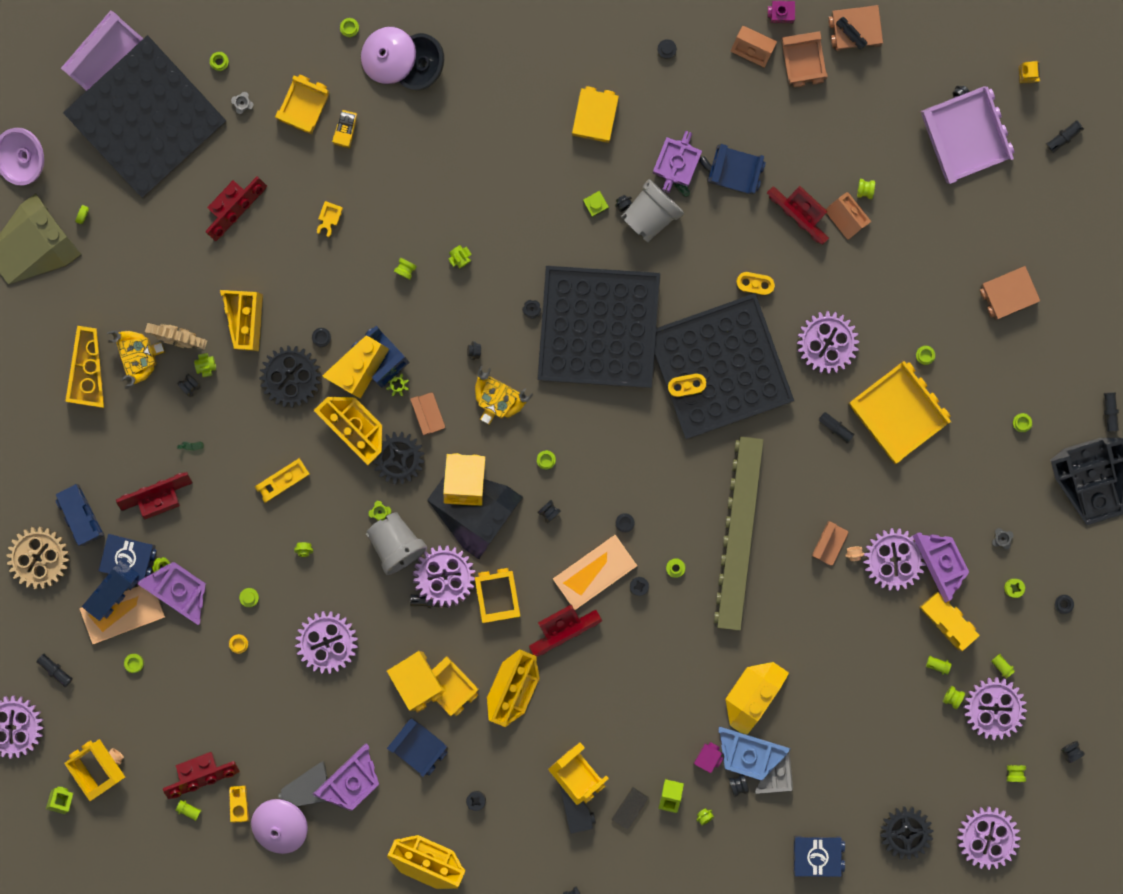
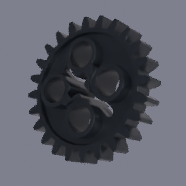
M289 345L287 346V351L280 347V353L273 350L274 357L272 358L267 355L269 362H262L266 369H260L264 376L259 377V379L264 380L265 383L260 386L263 388L267 387V390L264 392L265 395L271 393L269 400L277 398V405L283 401V407L290 403L291 408H294L295 402L301 406V400L308 403V396L314 398L312 391H319L315 385L321 384L317 377H321L322 374L316 373V371L321 367L314 366L317 359L310 360L312 354L305 355L306 350L304 348L301 352H298V346H295L293 351ZM288 358H293L295 361V365L292 368H286L285 361ZM302 363V367L293 375L295 379L293 381L288 380L284 387L279 390V386L288 379L286 374L288 372L292 374L297 366ZM308 371L309 378L306 381H301L299 379L300 372ZM276 372L282 374V379L278 383L272 380V376ZM289 385L296 387L294 395L287 394L286 389Z

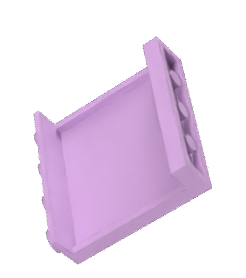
M110 10L61 69L87 91L143 38Z
M986 86L920 111L945 181L948 184L1005 160L1014 159L1012 155L1015 153L1011 143H1008L1006 138L1008 136L1005 125L1001 124L999 119L1002 117L998 107H995L993 102L995 100L992 89Z

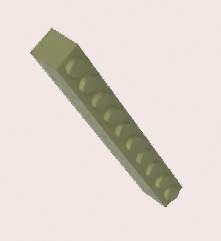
M740 436L739 440L735 441L734 452H738L737 460L733 459L732 471H735V479L731 478L730 490H733V496L728 499L727 509H731L730 517L726 516L725 528L729 529L728 536L724 535L723 547H726V553L721 557V566H724L723 574H719L718 585H722L721 593H717L716 597L719 611L714 614V623L717 624V628L741 630L763 439Z

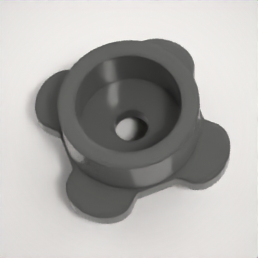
M997 528L995 530V539L992 540L993 546L1009 549L1013 533Z

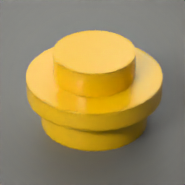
M234 635L229 641V647L234 653H243L248 648V640L243 635Z

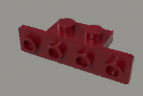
M258 176L245 189L232 180L207 207L218 218L205 232L214 241H217L237 221L243 212L250 207L257 197L263 193L267 185Z
M774 186L767 192L770 200L775 204H779L787 216L793 217L801 229L807 230L815 242L823 245L829 239L816 226L828 211L801 186L788 199Z
M187 472L178 473L174 477L160 480L149 487H142L136 492L125 494L116 499V503L121 511L139 505L142 517L146 520L179 507L180 503L175 490L190 485L193 482Z
M571 604L538 622L545 637L529 645L536 657L544 655L556 646H560L567 640L577 637L582 632L597 626L602 622V619L597 610L579 618Z
M209 752L175 765L180 782L164 787L163 792L168 799H175L187 792L196 791L200 787L212 785L221 779L233 777L240 770L235 761L217 767L213 753Z

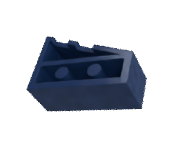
M75 484L56 494V504L60 510H63L64 520L68 527L71 528L73 538L78 546H86L105 536L79 484Z
M120 560L83 604L82 608L98 621L103 617L107 619L114 611L111 607L115 602L119 605L125 597L123 593L126 589L131 590L138 582L135 578L139 574Z

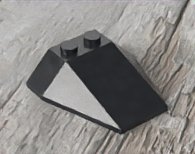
M1098 438L1063 449L1050 460L1054 478L1086 525L1123 515V438Z
M444 475L428 498V502L462 548L477 559H480L523 496L506 485L484 479L482 506L445 504L443 494Z

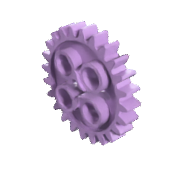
M829 311L826 312L825 317L819 312L818 319L815 316H811L812 323L806 320L805 323L808 327L801 326L800 329L804 333L797 335L799 338H802V341L797 342L798 345H802L798 352H804L801 359L807 358L806 365L812 363V370L819 367V373L826 369L827 374H829L831 368L837 373L838 366L842 370L845 369L844 363L851 364L849 357L853 359L856 357L852 352L859 350L854 347V344L859 343L858 340H854L858 333H852L855 326L849 327L850 320L844 322V315L837 318V312L832 317ZM820 325H827L829 333L826 335L821 334L819 331ZM836 327L837 331L831 339L833 345H829L820 358L819 354L825 345L823 340H827ZM838 334H843L846 337L844 344H839L836 341ZM812 341L820 344L819 351L811 350L810 343ZM830 350L837 354V358L834 361L827 358V352Z
M891 528L889 534L883 530L882 537L879 534H875L876 541L870 539L873 545L866 546L869 553H864V556L868 557V560L863 561V563L869 564V567L865 569V571L872 572L869 578L876 577L874 584L881 581V588L888 584V590H891L893 585H895V589L898 591L900 585L906 589L907 582L914 585L912 579H920L917 573H923L924 571L920 569V566H925L926 564L921 562L923 556L920 554L916 542L913 541V535L910 538L908 537L909 531L902 535L901 529L894 533L893 528ZM892 542L895 543V556L899 557V561L896 562L897 577L894 575V562H890V558L893 557ZM902 543L908 546V551L904 555L898 550L899 545ZM882 545L889 548L887 556H882L879 553ZM902 563H908L910 566V570L906 574L900 570ZM885 564L891 568L889 575H883L881 572V568Z
M438 546L437 551L431 548V554L425 551V559L419 557L418 561L421 564H415V568L419 571L413 572V575L418 577L413 580V583L419 584L415 590H422L420 597L426 595V603L430 599L433 600L432 606L439 602L440 608H442L444 603L450 608L451 602L457 606L458 599L464 602V595H470L468 589L473 590L474 586L471 583L475 582V578L471 577V575L475 574V570H470L473 563L467 564L469 557L462 558L463 551L457 554L456 547L449 551V546H446L445 550ZM453 562L457 565V568L451 570L447 564ZM435 565L438 571L435 573L430 572L428 567ZM442 573H444L445 576H448L447 580H444V578L441 577ZM457 581L460 583V587L453 588L450 582ZM439 584L441 586V590L434 591L431 585Z
M322 611L321 617L315 613L314 620L310 617L307 618L309 624L302 622L304 630L298 629V632L302 635L295 638L300 640V644L295 645V647L301 648V651L297 654L304 655L301 661H309L306 667L314 665L313 671H316L319 667L321 673H324L325 668H327L330 674L334 667L338 672L339 665L344 668L346 667L344 661L352 662L349 655H356L352 651V648H358L357 645L353 644V641L358 640V638L352 637L356 630L350 631L349 628L352 626V623L346 625L347 618L345 617L340 620L339 613L336 617H333L332 611H330L328 616H326L325 611ZM330 624L337 627L335 635H330L327 632V627ZM313 631L319 634L317 642H312L309 639V635ZM339 635L343 636L342 639L331 642L329 648L324 645L311 650V646L324 642V637L331 639ZM337 642L344 645L342 653H337L334 650V645ZM319 649L326 652L324 660H319L316 657Z
M995 677L994 682L987 678V684L980 680L981 686L973 685L976 691H968L971 698H965L969 702V705L963 706L969 709V712L964 713V716H970L967 723H973L972 730L978 728V735L984 732V738L986 739L990 734L992 740L996 739V735L1002 740L1004 733L1010 737V730L1016 733L1015 726L1022 727L1019 720L1025 719L1021 713L1027 712L1026 709L1022 708V705L1026 704V702L1020 701L1024 695H1017L1019 687L1012 689L1013 682L1006 685V679L999 683L998 677ZM985 693L991 696V700L987 704H984L981 700L982 695ZM1004 694L1010 697V701L1006 705H1003L1000 700ZM996 703V706L1012 708V711L997 710L996 714H994L992 710H979L978 706L994 707ZM984 712H987L990 716L989 721L986 723L980 720V716ZM1004 713L1009 716V721L1006 724L1000 722V716Z
M7 696L4 697V702L0 700V712H5L8 717L6 722L0 721V731H4L7 735L4 742L0 741L1 757H5L8 753L9 758H13L15 753L17 758L21 757V751L27 755V748L34 750L35 748L32 744L40 743L36 738L43 737L39 730L44 729V727L39 726V723L44 720L37 718L41 712H34L36 705L30 707V700L23 703V697L16 701L15 696L11 697V701H9ZM12 710L15 711L13 725L16 726V729L13 731L8 728V725L12 724ZM21 712L27 716L25 723H21L18 720V715ZM19 732L25 733L26 740L24 742H20L17 739ZM11 734L13 735V744H10Z
M987 806L986 812H984L982 807H979V813L972 810L973 817L966 815L968 821H961L964 828H958L962 832V835L957 836L958 839L962 840L958 846L964 847L961 854L968 853L966 860L968 861L973 858L972 865H976L979 862V868L981 869L984 864H986L988 870H990L991 864L998 869L999 862L1005 866L1004 860L1012 861L1009 855L1017 854L1013 848L1020 847L1015 843V841L1021 839L1015 836L1020 830L1013 829L1017 823H1010L1009 821L1012 816L1004 817L1006 813L1004 810L998 814L999 810L997 807H995L993 812L989 806ZM980 821H985L987 824L984 831H979L977 828ZM994 821V826L990 833L991 822ZM999 826L1005 828L1003 836L996 835V829ZM990 833V836L993 837V840H989L987 844V840L984 839L985 835L988 836ZM980 840L982 843L981 847L974 850L972 847L973 841ZM987 844V852L984 855L983 850L985 849V846ZM994 845H999L1000 852L997 855L991 854V848Z

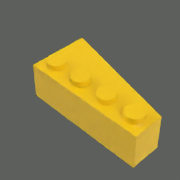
M77 326L65 402L104 408L97 329Z

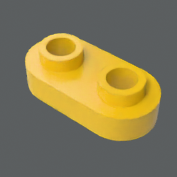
M750 272L741 273L736 280L737 287L741 291L760 295L770 294L775 287L771 277ZM748 279L749 285H743L742 280ZM763 282H766L768 284L767 289H763L761 287V284Z
M701 374L676 377L669 382L668 391L674 397L698 394L704 391L706 379ZM699 381L700 386L694 387L693 382ZM679 384L681 386V390L676 391L674 389V386Z

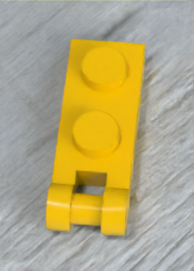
M298 458L256 485L255 489L257 492L260 491L263 496L262 500L266 503L310 475L301 459ZM269 484H271V486L274 489L270 493L266 488V486H268Z

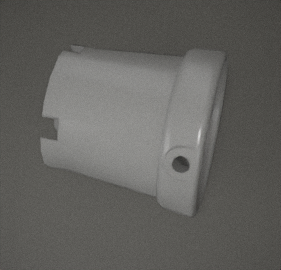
M650 179L646 181L642 187V192L621 216L636 233L644 237L643 239L646 242H649L673 220H678L684 215L682 209Z
M397 512L387 515L388 519L379 520L366 531L367 537L382 561L381 566L386 575L402 570L427 550V545L422 539H418Z

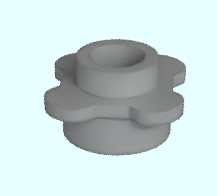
M242 92L231 99V103L235 105L238 114L253 108V103L250 102L247 92Z

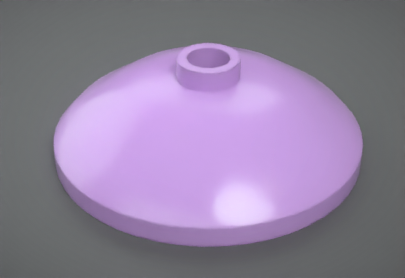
M384 27L373 32L365 41L361 52V62L364 71L371 79L382 84H393L404 79L412 70L416 59V49L413 40L406 32L395 27ZM386 50L385 55L382 56V51Z
M23 128L6 130L0 135V174L7 181L15 185H27L34 182L40 176L44 167V152L39 140L34 134Z
M280 799L268 800L259 805L252 816L251 828L254 837L260 845L271 852L280 854L293 852L304 843L307 837L308 825L305 816L299 808L288 801Z

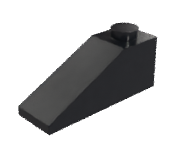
M560 785L570 834L593 829L592 824L596 823L594 812L590 813L589 808L583 801L576 805Z

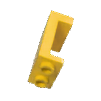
M299 74L298 77L293 76L292 84L275 118L312 135L330 92L327 90L326 85L319 82L315 85L309 82V78Z
M586 86L585 89L581 88L572 136L609 143L619 96L609 90H604L603 93L598 92L594 87Z
M458 453L447 454L443 493L445 504L482 506L485 456L461 455Z
M422 651L416 652L387 670L409 711L416 710V712L425 709L428 702H435L443 697L442 694L446 692L439 684L426 661V655Z
M448 656L432 670L439 684L446 691L437 702L450 717L453 714L457 716L464 709L462 705L467 700L471 703L478 696L476 692L479 689Z
M581 743L571 748L548 768L549 772L576 805L582 801L585 804L594 797L592 793L594 791L596 793L601 791L605 787L604 782L609 779L607 776L601 779L583 758L580 752L585 747Z

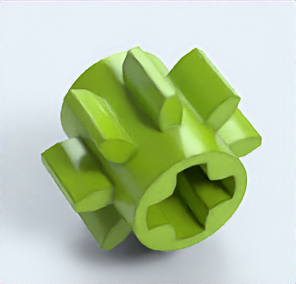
M459 245L449 252L451 257L448 260L453 267L457 265L461 269L471 262L469 257L472 254L467 246L462 248Z
M208 353L199 354V359L194 360L197 374L202 373L203 377L211 376L212 371L216 370L214 357H209Z
M403 374L399 377L395 376L388 382L390 386L386 389L393 390L392 396H395L396 393L403 396V390L409 391L405 387L409 380L403 381ZM401 380L400 383L403 387L395 390L393 382Z

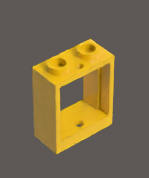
M504 568L498 569L497 574L490 575L489 571L478 573L479 577H475L482 623L520 617L513 571ZM509 576L514 610L486 614L480 581Z
M100 739L94 743L90 740L81 746L83 749L81 752L77 749L68 755L70 759L64 763L89 801L95 799L125 778ZM90 751L110 778L100 786L96 784L80 760L81 757Z

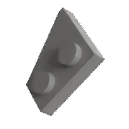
M790 752L764 780H760L755 790L756 794L793 791Z

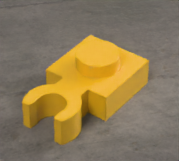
M324 202L318 218L323 221V224L318 226V234L321 233L323 228H326L328 230L326 236H331V225L337 226L343 207Z

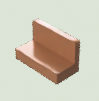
M742 26L730 52L765 68L777 41Z
M848 192L826 208L828 211L827 215L847 239L853 237L871 222Z
M432 392L420 397L411 398L424 436L445 428Z
M828 521L812 557L833 565L848 535V531Z

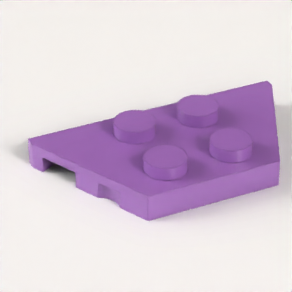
M922 533L913 535L944 602L952 600V595L959 589L962 580L969 573L953 538L940 537L938 535L927 536L922 535Z
M175 562L138 581L137 584L195 624H200V613L203 606V594L206 583Z
M364 744L313 795L349 811L353 810L379 785L377 775L374 773L375 767L368 752L369 746Z

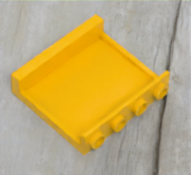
M905 361L848 403L894 464H897L951 422L949 419L951 416L945 408H940L937 404L939 402L938 398L934 393L930 394L927 391L925 381L921 377L918 379L914 374L916 371L910 362L906 364Z

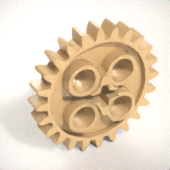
M147 323L145 332L157 336L156 339L164 341V343L173 345L175 342L174 346L196 347L205 350L207 340L196 337V334L189 332V330L179 328V331H177L178 327L164 324L159 326Z
M31 527V533L25 529L24 536L17 534L19 540H12L15 546L8 547L12 554L6 555L12 558V561L7 562V564L13 565V568L9 570V572H16L13 578L20 577V584L27 581L26 587H30L33 583L34 589H37L39 584L42 589L46 587V583L49 586H53L52 580L59 582L58 575H65L62 569H68L64 562L70 561V559L65 558V555L70 552L63 549L67 544L60 543L63 537L56 539L57 532H53L50 535V529L47 528L43 532L42 527L38 528V532H36L34 527ZM35 539L40 541V547L37 550H34L31 546L32 541ZM48 543L49 546L40 556L42 561H37L32 571L28 572V569L36 561L35 554L39 555L44 549L45 544ZM50 550H54L56 553V558L53 561H50L47 557ZM23 555L29 557V563L26 566L21 564V557ZM39 566H43L45 569V574L41 577L36 573V569Z

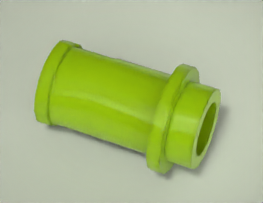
M1001 654L991 661L1002 673L1001 676H1004L1006 679L1015 672L1013 666H1010Z
M929 656L926 668L942 672V675H944V673H949L952 663H949V660L943 661Z
M180 800L175 810L179 815L181 813L194 821L197 820L201 810L187 804L186 800Z

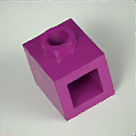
M772 1L771 6L767 8V18H771V23H794L795 1Z
M712 742L709 745L704 743L693 763L711 773L714 767L718 768L723 760L721 757L722 752L719 751L720 747Z

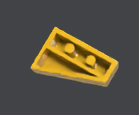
M220 290L234 349L259 351L263 294L258 292Z
M366 335L322 377L361 398L388 353L389 348Z
M936 592L919 608L957 650L963 651L980 635L969 621H965L962 617V612L957 607L953 608L949 604L950 601L945 603L942 595Z

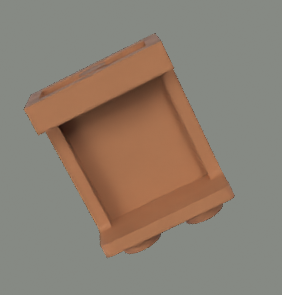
M878 5L835 10L828 17L829 27L833 28L834 35H831L832 47L836 48V51L857 47L856 43L846 36L843 29L836 25V22L841 17H845L849 21L848 24H851L861 34V38L864 37L868 42L866 46H882L883 38Z
M820 31L783 37L781 43L788 84L794 85L796 88L805 86L807 82H812L813 84L824 83L828 75L824 64Z
M1026 266L981 285L980 294L983 300H987L989 304L987 310L991 318L994 317L995 320L1040 302Z

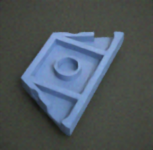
M719 727L725 769L764 780L791 750V748Z

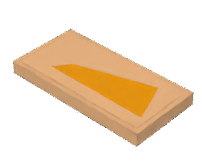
M614 535L554 577L553 580L569 603L572 604L574 610H576L634 569L637 564L617 536Z
M138 586L123 593L125 595L124 599L119 605L115 602L111 607L114 611L107 619L103 617L98 621L85 609L79 608L92 644L165 618L159 599L141 586Z

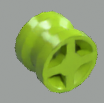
M859 179L857 198L864 196L868 199H873L875 180L867 182L864 179Z
M400 258L399 265L393 272L411 280V273L416 270L417 266Z
M1010 579L1005 583L1004 591L1009 597L1018 598L1024 594L1025 585L1019 579Z
M951 685L944 696L943 703H949L957 710L965 696V692H959Z
M1007 765V770L1009 771L1007 781L1026 782V777L1024 776L1026 766Z

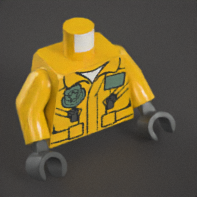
M114 330L107 333L114 336V339L108 342H116L123 362L126 376L121 381L127 380L129 382L124 387L125 389L146 380L157 364L155 356L165 353L162 342L151 345L149 338L143 334L132 331L117 332Z
M481 366L475 385V398L479 403L478 406L485 409L480 420L490 425L495 415L502 419L503 417L509 418L520 412L526 402L532 398L533 394L531 393L529 397L524 394L526 388L520 393L490 377V368L487 373H484L482 371L483 366Z

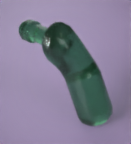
M673 183L685 197L690 195V191L686 186Z
M184 441L181 445L177 446V449L199 450L204 447V443L202 441L195 443Z

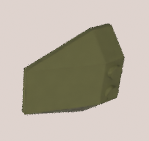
M36 193L20 204L0 233V274L8 285L67 266L82 255L47 210L48 208Z

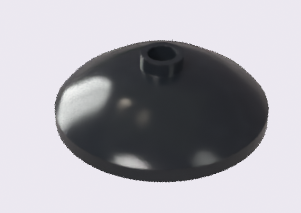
M418 33L410 36L416 49L414 66L410 73L399 81L404 87L417 91L424 90L433 85L441 75L444 66V51L439 41L431 35Z

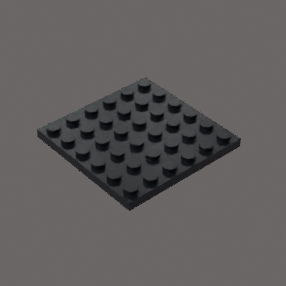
M148 35L63 112L141 198L226 121Z
M546 266L537 380L652 388L661 273Z
M756 293L657 328L655 356L667 389L669 382L676 377L701 374L706 379V387L701 393L683 397H674L669 393L685 440L794 402ZM694 381L693 386L699 387L700 382ZM677 384L674 386V389L680 391L681 386Z

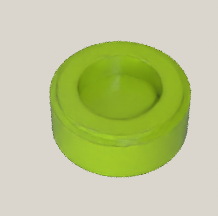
M81 206L75 220L76 223L81 225L84 223L89 207Z
M130 654L124 660V667L130 673H137L144 666V660L138 654Z

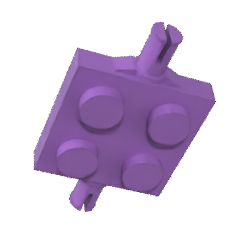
M685 131L682 141H675L666 137L653 170V174L666 180L662 188L664 192L670 193L673 183H679L686 187L690 184L702 153L701 150L689 144L693 135L691 132H689L687 137L688 131Z

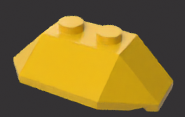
M327 397L314 410L367 465L382 452V424L356 398Z
M519 649L502 662L487 696L489 721L506 727L525 713L539 681L537 657Z
M774 662L747 667L725 699L730 726L740 733L748 735L780 690L789 672Z
M419 835L395 839L387 855V858L402 874L435 889H458L465 873V869L461 866L453 850Z

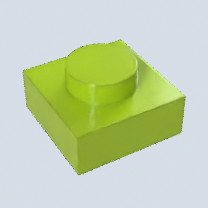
M600 191L583 199L592 217L609 208Z

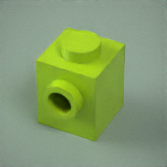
M665 779L658 809L677 813L684 783Z
M63 787L54 788L50 792L46 809L66 814L69 811L73 793L68 792V789Z

